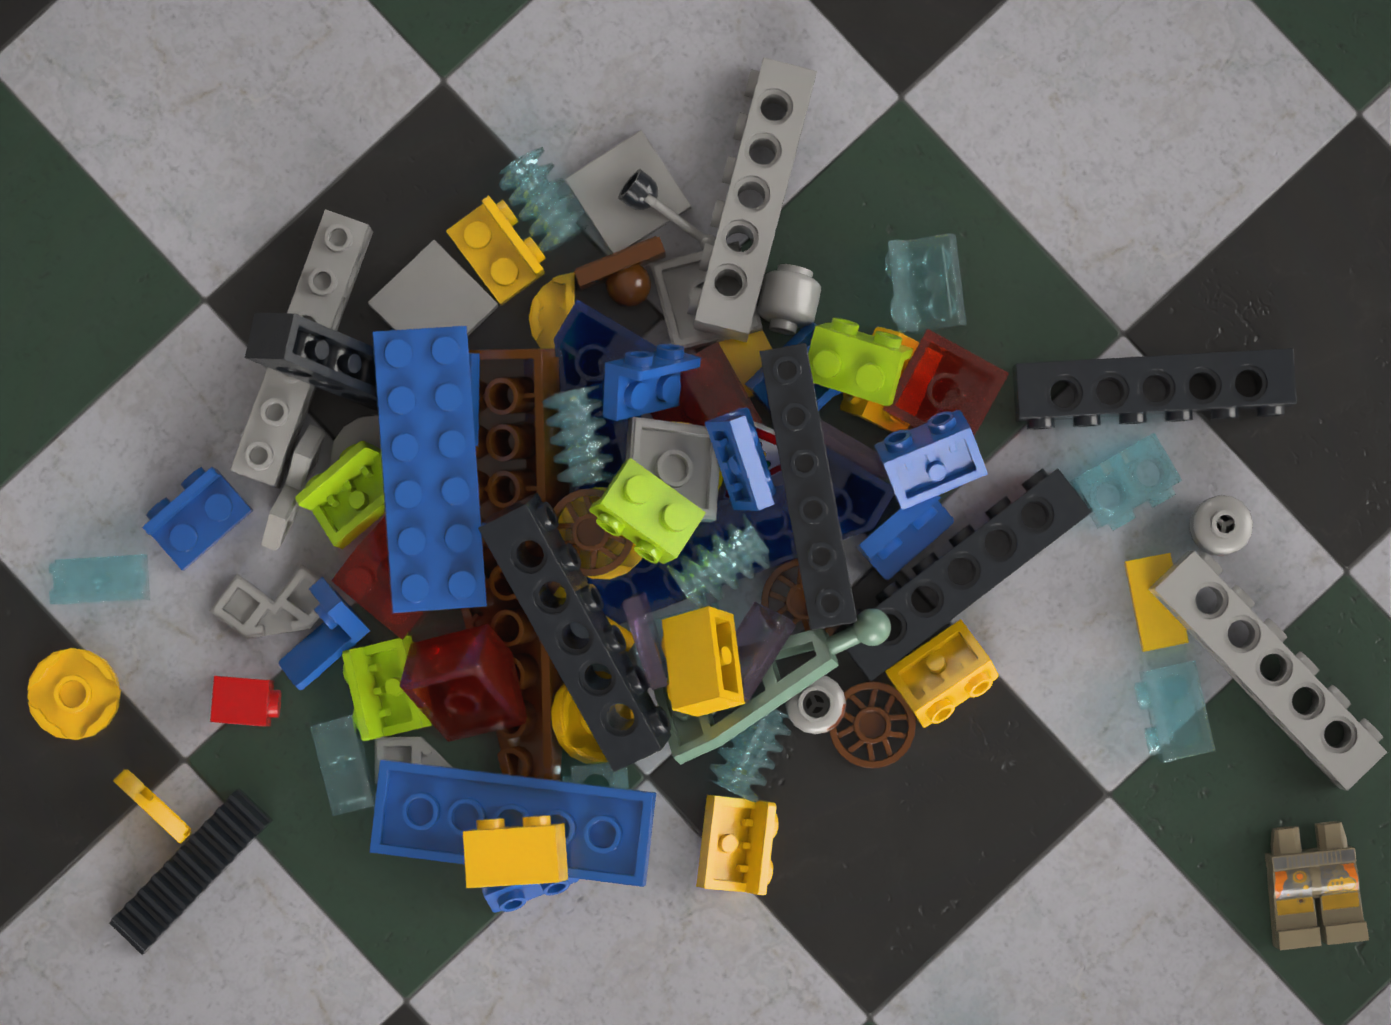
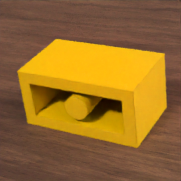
M707 606L662 619L663 637L661 646L667 662L669 679L667 694L672 704V710L699 717L745 704L734 614Z
M550 815L522 817L523 826L505 827L504 818L476 820L477 829L463 831L466 888L559 883L568 880L565 823L551 824Z

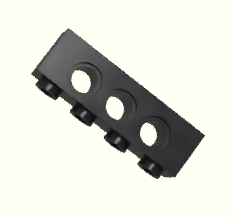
M255 313L245 354L246 359L370 409L378 410L373 346L294 313Z

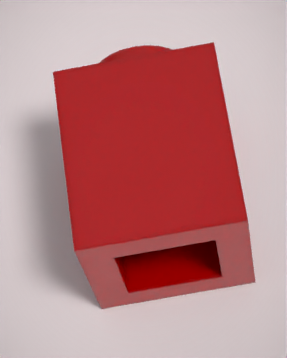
M214 676L210 722L271 726L272 717L279 718L281 690H274L275 680Z

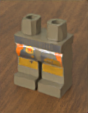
M1340 821L1316 823L1317 848L1301 849L1298 826L1272 828L1271 853H1265L1272 943L1279 950L1322 946L1321 942L1332 945L1369 940L1367 922L1364 921L1355 847L1347 844V837Z

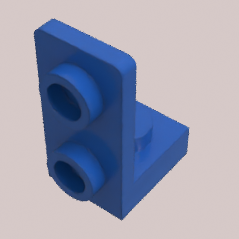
M323 577L314 583L309 590L320 603L314 610L324 622L281 658L278 663L298 690H303L313 680L318 678L342 656L343 651L351 649L370 632L353 608Z

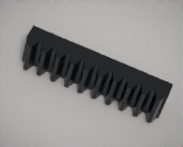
M240 788L237 789L202 824L198 831L176 851L173 857L150 878L149 882L124 905L123 909L111 919L109 924L141 955L145 954L273 820Z

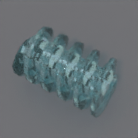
M543 147L529 151L507 165L499 173V175H505L498 185L502 191L515 189L509 198L510 204L512 206L526 204L518 216L522 222L535 220L528 231L532 237L546 235L538 247L542 252H549L573 239L584 231L588 225L578 227L576 224L584 214L583 209L567 210L568 205L574 199L573 193L558 196L557 191L565 182L563 178L551 181L547 179V176L555 167L554 164L551 162L538 165V159L545 152Z
M599 386L556 393L542 401L544 408L558 411V413L546 420L547 426L561 428L559 433L549 438L550 443L565 447V450L553 456L555 463L568 465L566 470L557 475V480L572 483V487L610 480L616 476V473L602 471L603 466L614 460L613 455L599 453L598 451L599 448L609 443L610 439L608 436L595 434V430L606 424V418L591 415L592 411L603 405L602 400L588 398L587 395Z
M745 514L742 515L745 527L743 531L732 523L726 526L729 536L728 541H725L716 533L711 536L713 551H709L701 544L695 546L698 561L694 562L685 554L680 556L683 570L680 573L669 564L667 565L668 570L685 596L697 607L704 608L708 606L706 593L711 594L719 601L723 599L724 593L721 584L723 582L734 590L740 587L737 576L738 572L750 580L756 577L753 567L754 561L765 569L771 567L768 554L769 549Z
M744 697V702H745V704H746L747 702H749L750 700H752L753 698H752V697ZM775 709L732 738L731 742L735 745L734 748L719 747L717 752L725 759L726 764L711 763L709 769L718 777L717 781L712 782L747 800L757 802L759 796L750 786L766 785L767 780L758 769H774L775 763L766 753L767 751L782 752L784 747L777 741L775 735L790 736L792 730L783 722V719L789 718V716Z

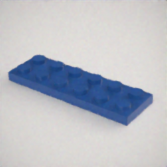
M467 326L372 332L392 613L487 606L482 534L478 529L481 525Z
M383 759L380 760L370 853L465 864L463 831L477 829L476 820L504 818L505 827L523 826L522 817L550 815L551 824L565 823L568 878L644 887L647 881L656 792Z

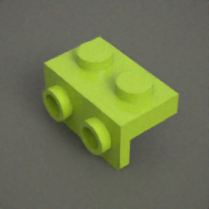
M832 318L831 323L815 326L808 352L813 383L884 406L892 405L904 360L911 358L913 348L901 345L902 338L891 333L876 331L875 335L872 336L859 332V324L841 318Z
M360 441L343 450L339 459L323 473L313 476L306 483L305 488L295 496L299 506L313 512L333 546L342 550L385 514L381 449L366 441Z
M632 458L624 462L602 497L595 501L589 509L592 514L598 517L596 523L603 530L614 536L623 535L635 544L634 550L638 555L654 564L658 562L665 564L676 559L706 514L705 511Z
M412 636L400 637L342 652L344 661L343 675L350 687L354 705L353 719L360 731L362 741L432 726Z

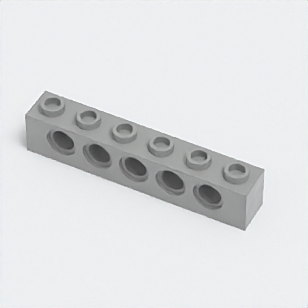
M763 57L760 71L751 69L745 96L753 98L749 114L740 112L733 139L741 141L737 158L728 156L722 178V183L730 185L726 201L717 199L710 226L718 228L714 245L705 243L699 270L707 272L703 289L693 288L687 314L695 315L693 329L747 343L817 73L815 70ZM775 103L783 107L786 115L781 120L771 121L762 115L761 109L767 104ZM763 146L769 148L775 158L772 162L762 165L754 162L749 153L752 149ZM745 190H755L761 194L763 203L756 208H747L739 202L738 196ZM742 233L750 238L752 246L747 251L736 252L727 245V238L732 234ZM722 277H732L739 282L741 289L733 296H724L716 290L715 283Z
M325 209L287 313H294L335 331L338 330L373 234V230L368 224ZM267 367L230 471L280 489L317 387Z
M1187 551L1148 590L1339 789L1348 791L1387 753L1378 743L1383 739L1381 733L1365 718L1358 722L1347 710L1351 703L1346 696L1334 685L1326 688L1315 677L1319 672L1316 665L1302 652L1299 651L1294 655L1284 645L1283 641L1287 639L1286 634L1271 619L1267 618L1264 622L1260 620L1251 610L1255 605L1251 597L1238 585L1231 589L1219 577L1223 569L1208 553L1203 551L1198 555L1195 551ZM1204 587L1212 589L1217 597L1215 608L1207 614L1202 613L1197 608L1195 602L1197 593ZM1240 620L1247 626L1249 636L1242 646L1236 647L1228 639V629L1233 622ZM1268 654L1275 655L1279 659L1281 666L1279 674L1272 680L1265 679L1260 672V663ZM1305 687L1312 695V705L1306 712L1298 713L1293 708L1292 697L1299 688ZM1338 721L1343 726L1344 737L1338 745L1331 747L1325 741L1324 731L1329 723Z

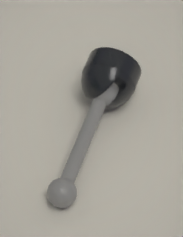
M638 169L621 189L618 199L635 210H644L652 206L699 241L702 250H704L705 243L714 245L716 240L714 235L703 234L657 199L658 187L656 182L641 169Z

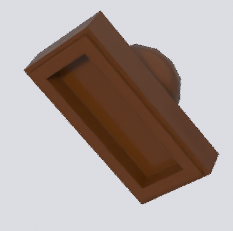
M654 236L575 269L574 274L581 291L606 282V290L612 301L620 306H637L645 301L651 289L650 275L643 266L665 258L666 251L660 237Z

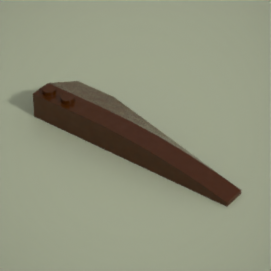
M566 348L469 350V353H480L478 446L475 447L481 524L490 515L538 492L543 502H548L554 509L561 499L570 494ZM482 536L487 606L461 608L469 643H474L479 665L475 666L480 685H485L491 711H487L491 730H496L501 750L497 754L502 774L560 781L562 747L558 743L552 728L551 708L555 694L564 682ZM531 540L525 541L526 548L531 555L544 557L543 549L538 543ZM548 582V588L553 595L560 586L564 588L557 582Z

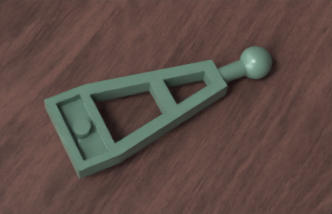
M866 609L857 615V622H854L853 626L831 636L821 628L738 649L740 669L758 665L765 691L716 724L712 713L697 717L672 710V704L667 694L668 672L651 679L657 705L664 709L670 720L671 737L668 742L673 758L678 763L683 764L722 746L839 666L835 654L859 643L868 646H876L883 643L891 631L889 618L881 610ZM815 650L817 656L781 679L775 660Z

